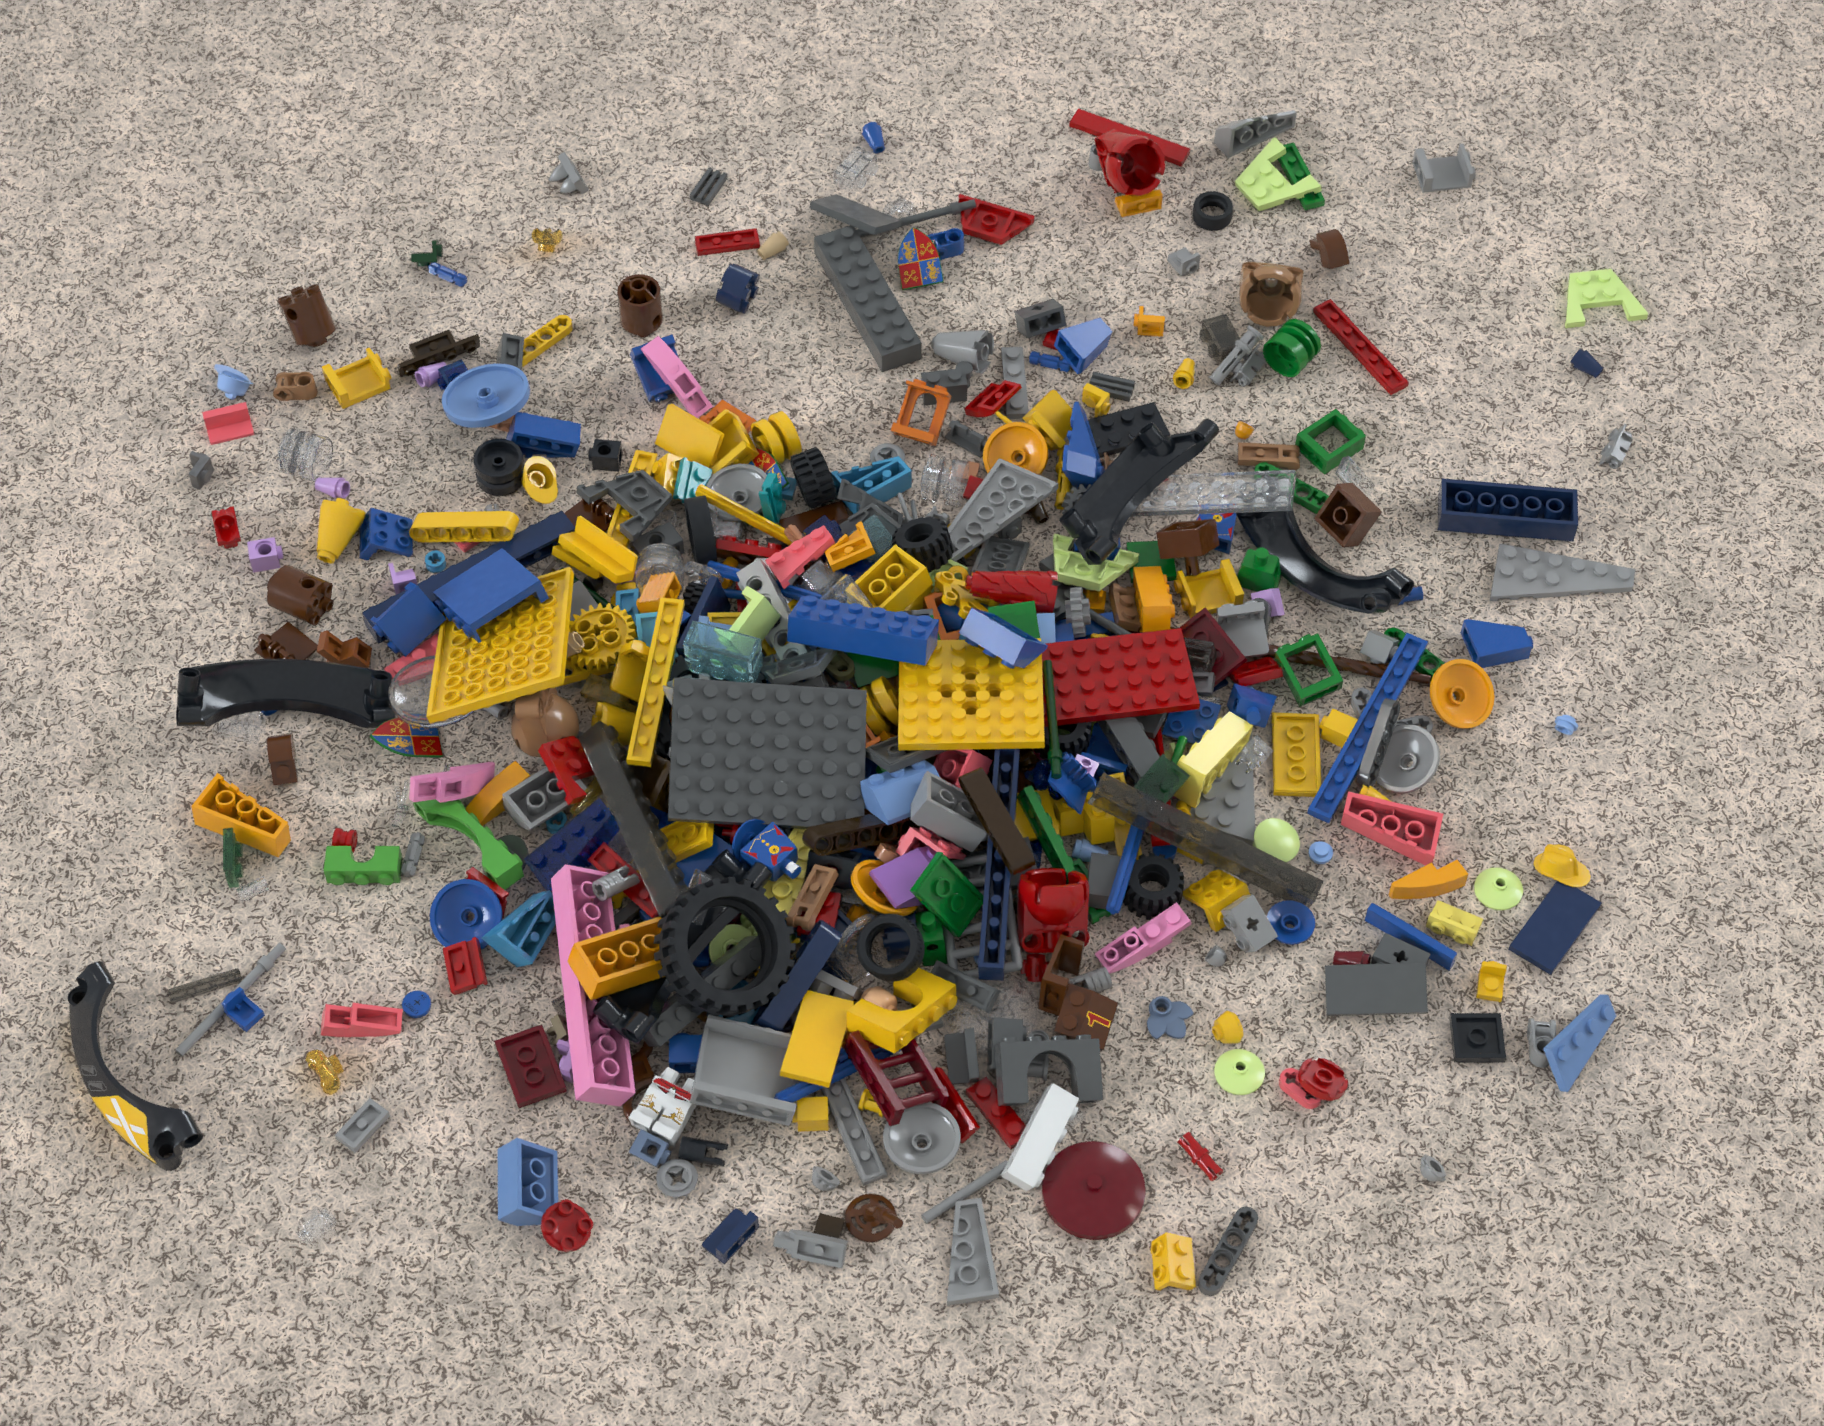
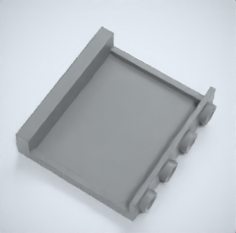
M708 1015L703 1029L690 1103L790 1126L795 1113L796 1103L774 1099L776 1093L798 1083V1080L780 1076V1070L792 1034L750 1025L746 1022L725 1019L721 1016Z

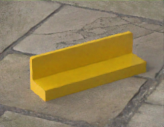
M577 517L574 532L559 535V544L615 584L633 580L638 556L584 517Z

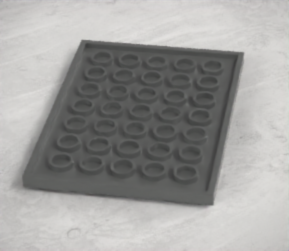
M674 678L668 821L742 825L748 820L760 819L765 822L762 823L765 825L774 822L780 828L807 829L815 825L863 816L865 802L861 794L860 781L865 780L867 690Z

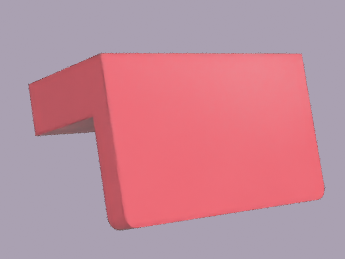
M246 402L202 412L211 445L254 435Z

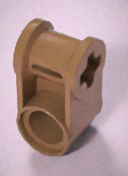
M280 372L276 375L277 386L273 391V396L277 400H311L318 394L314 377L309 372Z

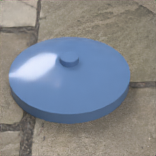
M499 363L482 365L460 374L449 383L442 395V406L447 418L459 426L469 428L487 427L501 423L518 413L529 399L530 385L524 372L515 366Z

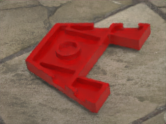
M573 735L544 743L538 750L549 772L555 773L558 779L556 784L559 790H564L566 793L565 801L568 805L582 802L587 796V793L576 783L577 780L599 774L614 791H617L624 775L622 771Z

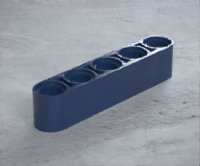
M819 920L814 925L792 959L795 960L794 967L785 973L790 978L786 984L779 986L781 991L777 996L770 998L768 1003L761 1006L753 1021L755 1025L781 1032L842 937L841 932L823 920Z

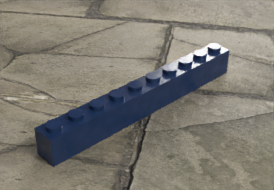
M560 511L514 534L510 541H501L493 544L487 549L471 555L456 565H451L448 569L432 575L416 585L435 605L434 601L437 599L433 591L501 548L527 568L550 556L553 546L559 545V535L574 532L575 527L564 512ZM406 590L362 612L365 626L378 644L387 640L385 636L381 638L372 629L374 624L370 619L373 616L378 618Z
M995 749L992 785L1015 823L1020 749ZM989 836L978 974L981 980L1004 981L1011 874Z

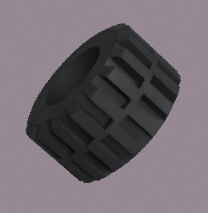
M817 447L791 456L790 464L807 506L812 509L837 499L833 478L821 451Z
M928 516L926 518L919 517L918 519L909 520V522L897 528L895 534L892 535V545L896 544L927 568L928 573L940 569L942 565H946L948 560L952 558V553H954L947 525L937 517Z
M1091 722L1058 725V729H1065L1071 732L1067 735H1058L1059 749L1062 751V754L1064 752L1071 753L1076 758L1077 754L1081 755L1082 752H1087L1090 743ZM1044 727L1045 748L1033 749L1035 753H1040V758L1043 760L1045 758L1048 759V751L1050 750L1048 727Z
M1149 853V856L1142 854L1139 855V860H1135L1123 900L1124 905H1128V910L1131 913L1136 911L1137 917L1141 918L1144 915L1146 920H1151V917H1156L1176 902L1178 905L1181 904L1184 874L1180 872L1181 867L1178 864H1173L1174 860L1172 858L1165 859L1163 854L1155 856L1154 853ZM1147 881H1155L1162 884L1165 888L1161 891H1149L1143 888L1141 884Z

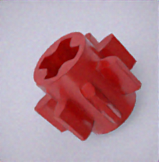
M1028 954L1027 960L1024 959L1022 962L1023 967L1020 970V974H1026L1027 981L1042 982L1049 961H1046L1044 954Z

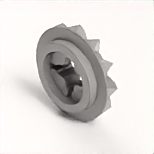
M880 444L871 451L870 462L872 464V462L887 459L890 455L891 458L899 456L905 461V453L895 444Z
M673 1159L660 1167L657 1172L656 1181L659 1190L665 1196H672L677 1199L681 1196L687 1197L692 1190H695L698 1174L696 1168L690 1162L683 1159ZM682 1174L683 1182H677L673 1185L672 1177H678Z

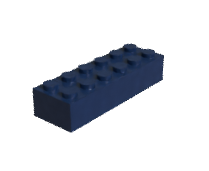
M1441 479L1438 492V530L1574 541L1578 528L1577 489Z

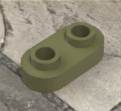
M838 651L825 668L838 681H847L855 674L854 662L843 651Z

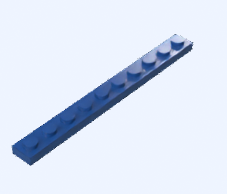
M1406 633L1308 808V815L1330 823L1359 771L1382 702L1386 698L1399 699L1425 652L1428 641Z

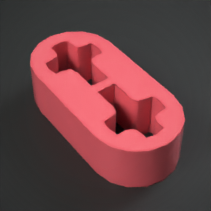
M1295 1068L1283 1070L1279 1079L1280 1088L1307 1109L1317 1108L1321 1103V1099L1316 1097L1309 1100L1306 1099V1095L1310 1094L1299 1083L1297 1076L1299 1071ZM1287 1078H1295V1083H1286Z

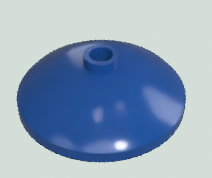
M472 879L456 880L444 886L435 896L430 909L432 931L444 947L462 941H470L473 937H476L480 942L482 950L489 944L481 938L502 921V908L497 895L486 884ZM470 912H473L475 916L472 921L468 919Z

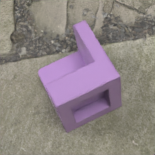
M393 563L388 564L396 595L405 591L404 587L410 582L417 584L413 569L395 572Z
M1279 588L1251 593L1252 600L1262 598L1270 603V617L1285 615Z

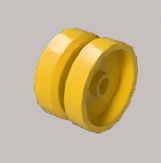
M783 411L769 415L768 421L760 419L752 423L751 434L755 446L769 452L779 465L784 462L785 458L790 460L791 456L802 452L796 428Z
M884 676L871 682V690L867 687L859 689L867 690L866 723L875 735L879 736L883 730L890 732L891 723L898 726L899 695Z

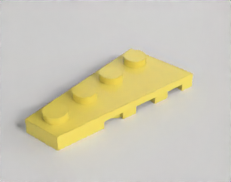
M794 828L788 836L797 847L798 860L796 864L801 867L800 874L795 879H791L784 873L776 881L769 880L763 887L766 889L764 895L768 899L774 896L779 901L775 905L780 912L785 910L787 914L791 910L805 882L810 851L802 841V836L806 829Z

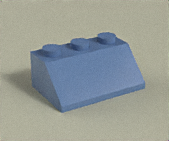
M922 760L895 772L889 773L886 771L881 774H874L860 781L861 794L865 802L864 808L887 825L910 817L911 803L924 774L929 771L940 777L935 766L926 760Z
M516 1138L497 1149L498 1220L515 1226L541 1225L542 1216L547 1208L554 1203H558L557 1151Z

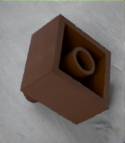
M1340 483L1335 486L1314 519L1343 548L1356 547L1360 545L1382 511L1354 483Z
M1216 519L1173 522L1156 532L1160 559L1184 557L1186 576L1201 574L1198 556H1203L1219 546Z

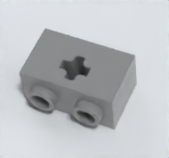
M1254 894L1244 895L1221 910L1225 925L1232 930L1236 937V944L1245 953L1256 952L1278 937Z

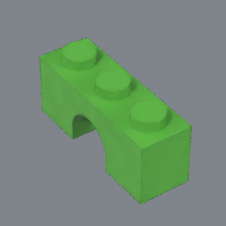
M326 846L324 863L326 881L334 885H342L344 883H356L358 885L380 883L382 885H391L393 883H400L403 860L400 846H375L374 856L369 861L363 863L354 861L351 846Z

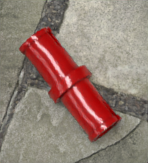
M1190 1132L1184 1134L1183 1137L1185 1139L1180 1138L1177 1143L1192 1158L1191 1162L1194 1165H1198L1210 1181H1214L1218 1178L1217 1174L1221 1175L1223 1173V1169L1210 1157L1209 1150L1203 1148Z

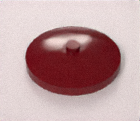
M1085 1141L1073 1144L1056 1154L1045 1170L1042 1181V1199L1045 1209L1057 1226L1073 1236L1088 1240H1102L1117 1236L1135 1223L1143 1209L1146 1187L1142 1171L1129 1154L1114 1145L1099 1141Z

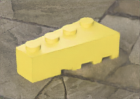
M1230 711L1223 718H1218L1211 731L1207 730L1199 743L1195 742L1189 753L1182 755L1177 763L1179 769L1171 795L1196 808L1200 803L1201 793L1207 794L1210 791L1216 776L1219 778L1222 776L1229 761L1232 763L1248 743L1254 725L1249 724Z

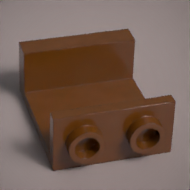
M1060 935L1042 978L1038 1003L1039 1010L1059 1016L1068 989L1069 979L1057 974L1061 970L1073 975H1079L1084 948L1083 941Z

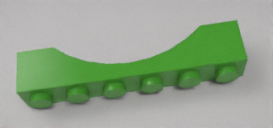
M436 799L413 802L415 811L429 825L452 828L472 839L482 852V867L485 876L501 888L506 890L524 877L521 867L523 862L520 857L515 853L512 855L502 840L497 841L487 826H481L478 818L473 813L469 814L460 800L441 803Z

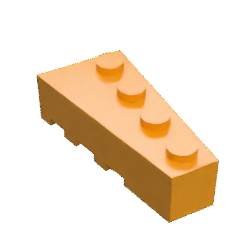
M1161 566L1133 567L1134 598L1139 615L1140 633L1169 630L1171 618H1175V606L1172 604V594H1170L1169 584H1167V575L1162 573Z
M219 773L215 775L191 806L195 825L273 856L279 857L291 841L287 821L267 807L260 806L256 799L250 795L246 796L240 792L239 787L233 783L229 784Z

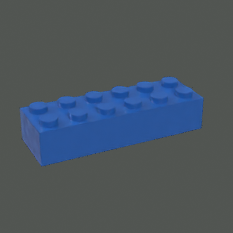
M808 595L800 598L788 616L787 642L925 666L937 646L939 619H933L927 615H910L904 611H886L881 607H863L858 603H840L834 599H817L815 596Z

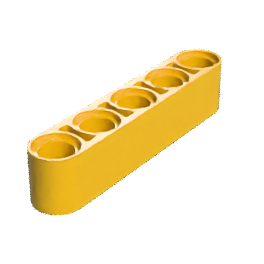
M511 511L422 512L416 515L409 535L414 541L421 543L510 541L518 526L519 518Z

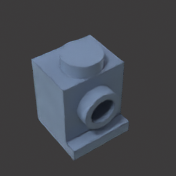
M641 1129L629 1153L658 1168L660 1163L664 1165L667 1162L671 1151L668 1150L669 1143ZM655 1146L657 1148V1153L655 1155H649V1147Z

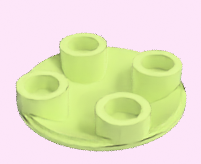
M1269 818L1262 821L1256 827L1253 848L1266 859L1278 865H1283L1297 855L1300 848V840L1296 830L1288 822L1277 818Z

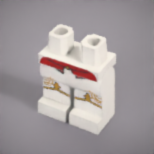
M667 1067L660 1077L655 1075L636 1110L632 1111L628 1118L632 1126L653 1134L655 1137L675 1147L697 1104L690 1103L694 1080L688 1078L681 1088L675 1085L680 1074Z

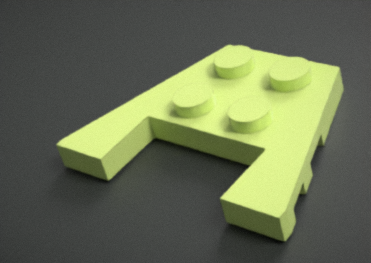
M1276 137L1266 145L1235 180L1236 187L1258 211L1284 204L1285 200L1294 197L1296 199L1303 198L1304 194L1313 191L1314 194L1322 191L1321 185L1311 174L1296 184L1291 185L1271 164L1286 154V148Z
M1612 269L1570 273L1565 328L1585 326L1586 320L1582 309L1622 305L1628 321L1647 319L1648 312Z
M1055 533L1053 535L1054 571L1058 573V580L1055 581L1066 585H1075L1087 590L1100 591L1137 564L1139 560V553L1119 549L1114 561L1106 559L1101 565H1088L1081 553L1070 551L1074 542L1072 537Z

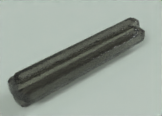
M235 968L167 990L168 997L171 1003H175L240 983L242 976L240 970Z

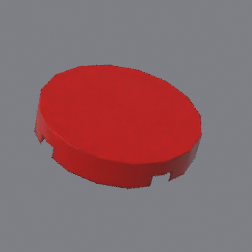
M1309 1058L1305 1060L1297 1075L1299 1083L1304 1090L1321 1100H1338L1344 1095L1348 1086V1079H1345L1344 1071L1334 1062L1324 1058H1318V1060Z

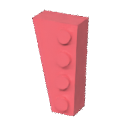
M1348 791L1340 825L1423 865H1427L1433 862L1443 813Z

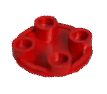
M569 1199L554 1203L547 1208L541 1220L543 1238L551 1247L563 1252L576 1251L583 1247L590 1238L593 1228V1221L586 1211Z

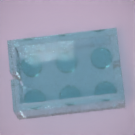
M692 621L683 643L684 655H686V669L697 674L705 673L719 680L726 679L734 682L756 683L763 665L760 638Z

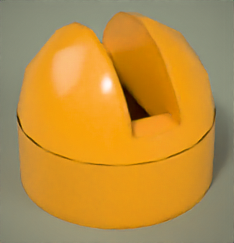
M1239 421L1235 427V434L1240 439L1249 438L1254 431L1252 426L1242 421Z

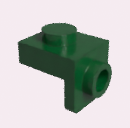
M438 239L432 240V252H413L411 254V262H417V266H429L430 262H438L439 257H443L442 244H439Z

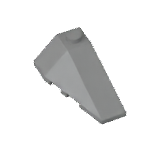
M1293 110L1232 121L1215 130L1214 144L1227 158H1230L1295 127L1297 113Z

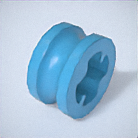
M435 550L426 554L425 563L427 570L432 573H439L445 569V555L441 551ZM435 559L439 560V562L437 561V564H432V562H434Z
M560 812L547 820L548 831L554 835L564 833L568 828L566 814ZM553 821H561V825L553 824Z

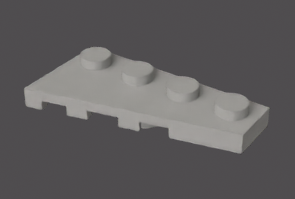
M982 1199L956 1201L947 1306L999 1298V1290Z

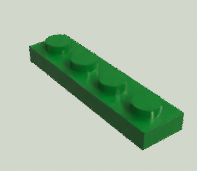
M1293 142L1283 145L1286 148V154L1277 159L1291 185L1296 184L1311 174ZM1313 191L1304 194V197L1299 199L1305 211L1322 207L1325 204V199L1321 192L1314 194Z
M1032 785L1028 786L1017 795V799L1052 868L1064 869L1066 871V879H1068V873L1075 871L1074 862L1067 855L1063 847L1062 838L1056 834L1052 826V819L1045 812L1041 804L1040 795L1033 789Z

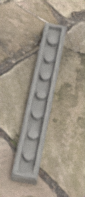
M801 1005L796 1007L790 1017L793 1027ZM843 1078L830 1084V1088H822L821 1091L824 1097H828V1107L863 1186L887 1177V1172L846 1079Z

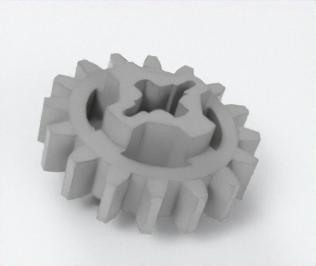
M1082 587L1070 588V600H1065L1067 624L1072 623L1074 638L1086 637V625L1091 624L1090 602L1088 598L1084 599Z

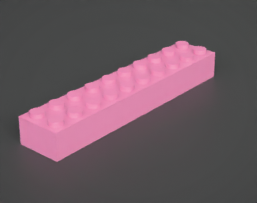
M565 864L551 878L575 1099L620 1107L635 1094L629 1040L621 1036L615 1029H610L593 1013L594 1007L602 997L590 1000L567 962L574 943L615 931L611 897L601 901L595 896L592 889L593 881L607 875L608 872Z

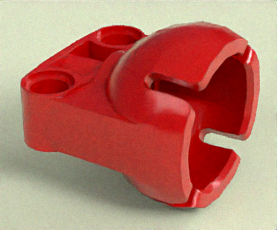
M1115 129L1095 138V146L1108 187L1111 186L1114 189V193L1120 192L1125 195L1138 197L1150 193L1159 185L1161 180L1155 178L1157 174H1164L1165 158L1160 146L1152 139L1136 134L1121 133Z
M1060 868L1032 869L1020 875L1017 882V931L1019 944L1025 951L1029 953H1052L1060 935L1072 937L1076 931H1079L1076 939L1083 941L1084 947L1087 946L1090 939L1087 932L1089 884L1084 874L1070 871L1068 873V885H1066V871ZM1032 934V938L1024 943L1025 938Z

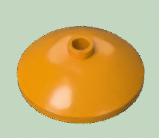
M1011 422L1000 426L989 436L984 446L983 463L986 472L989 473L1000 458L1041 475L1048 461V446L1044 436L1035 427L1024 422ZM1022 455L1023 459L1017 462V457Z
M1466 659L1448 661L1436 670L1430 683V698L1433 708L1438 716L1448 725L1459 729L1473 728L1482 724L1491 714L1495 699L1493 684L1488 674L1478 664Z
M865 860L855 866L851 873V883L857 896L867 906L881 914H898L901 916L910 915L917 909L918 906L895 909L869 875L870 871L885 864L883 861Z

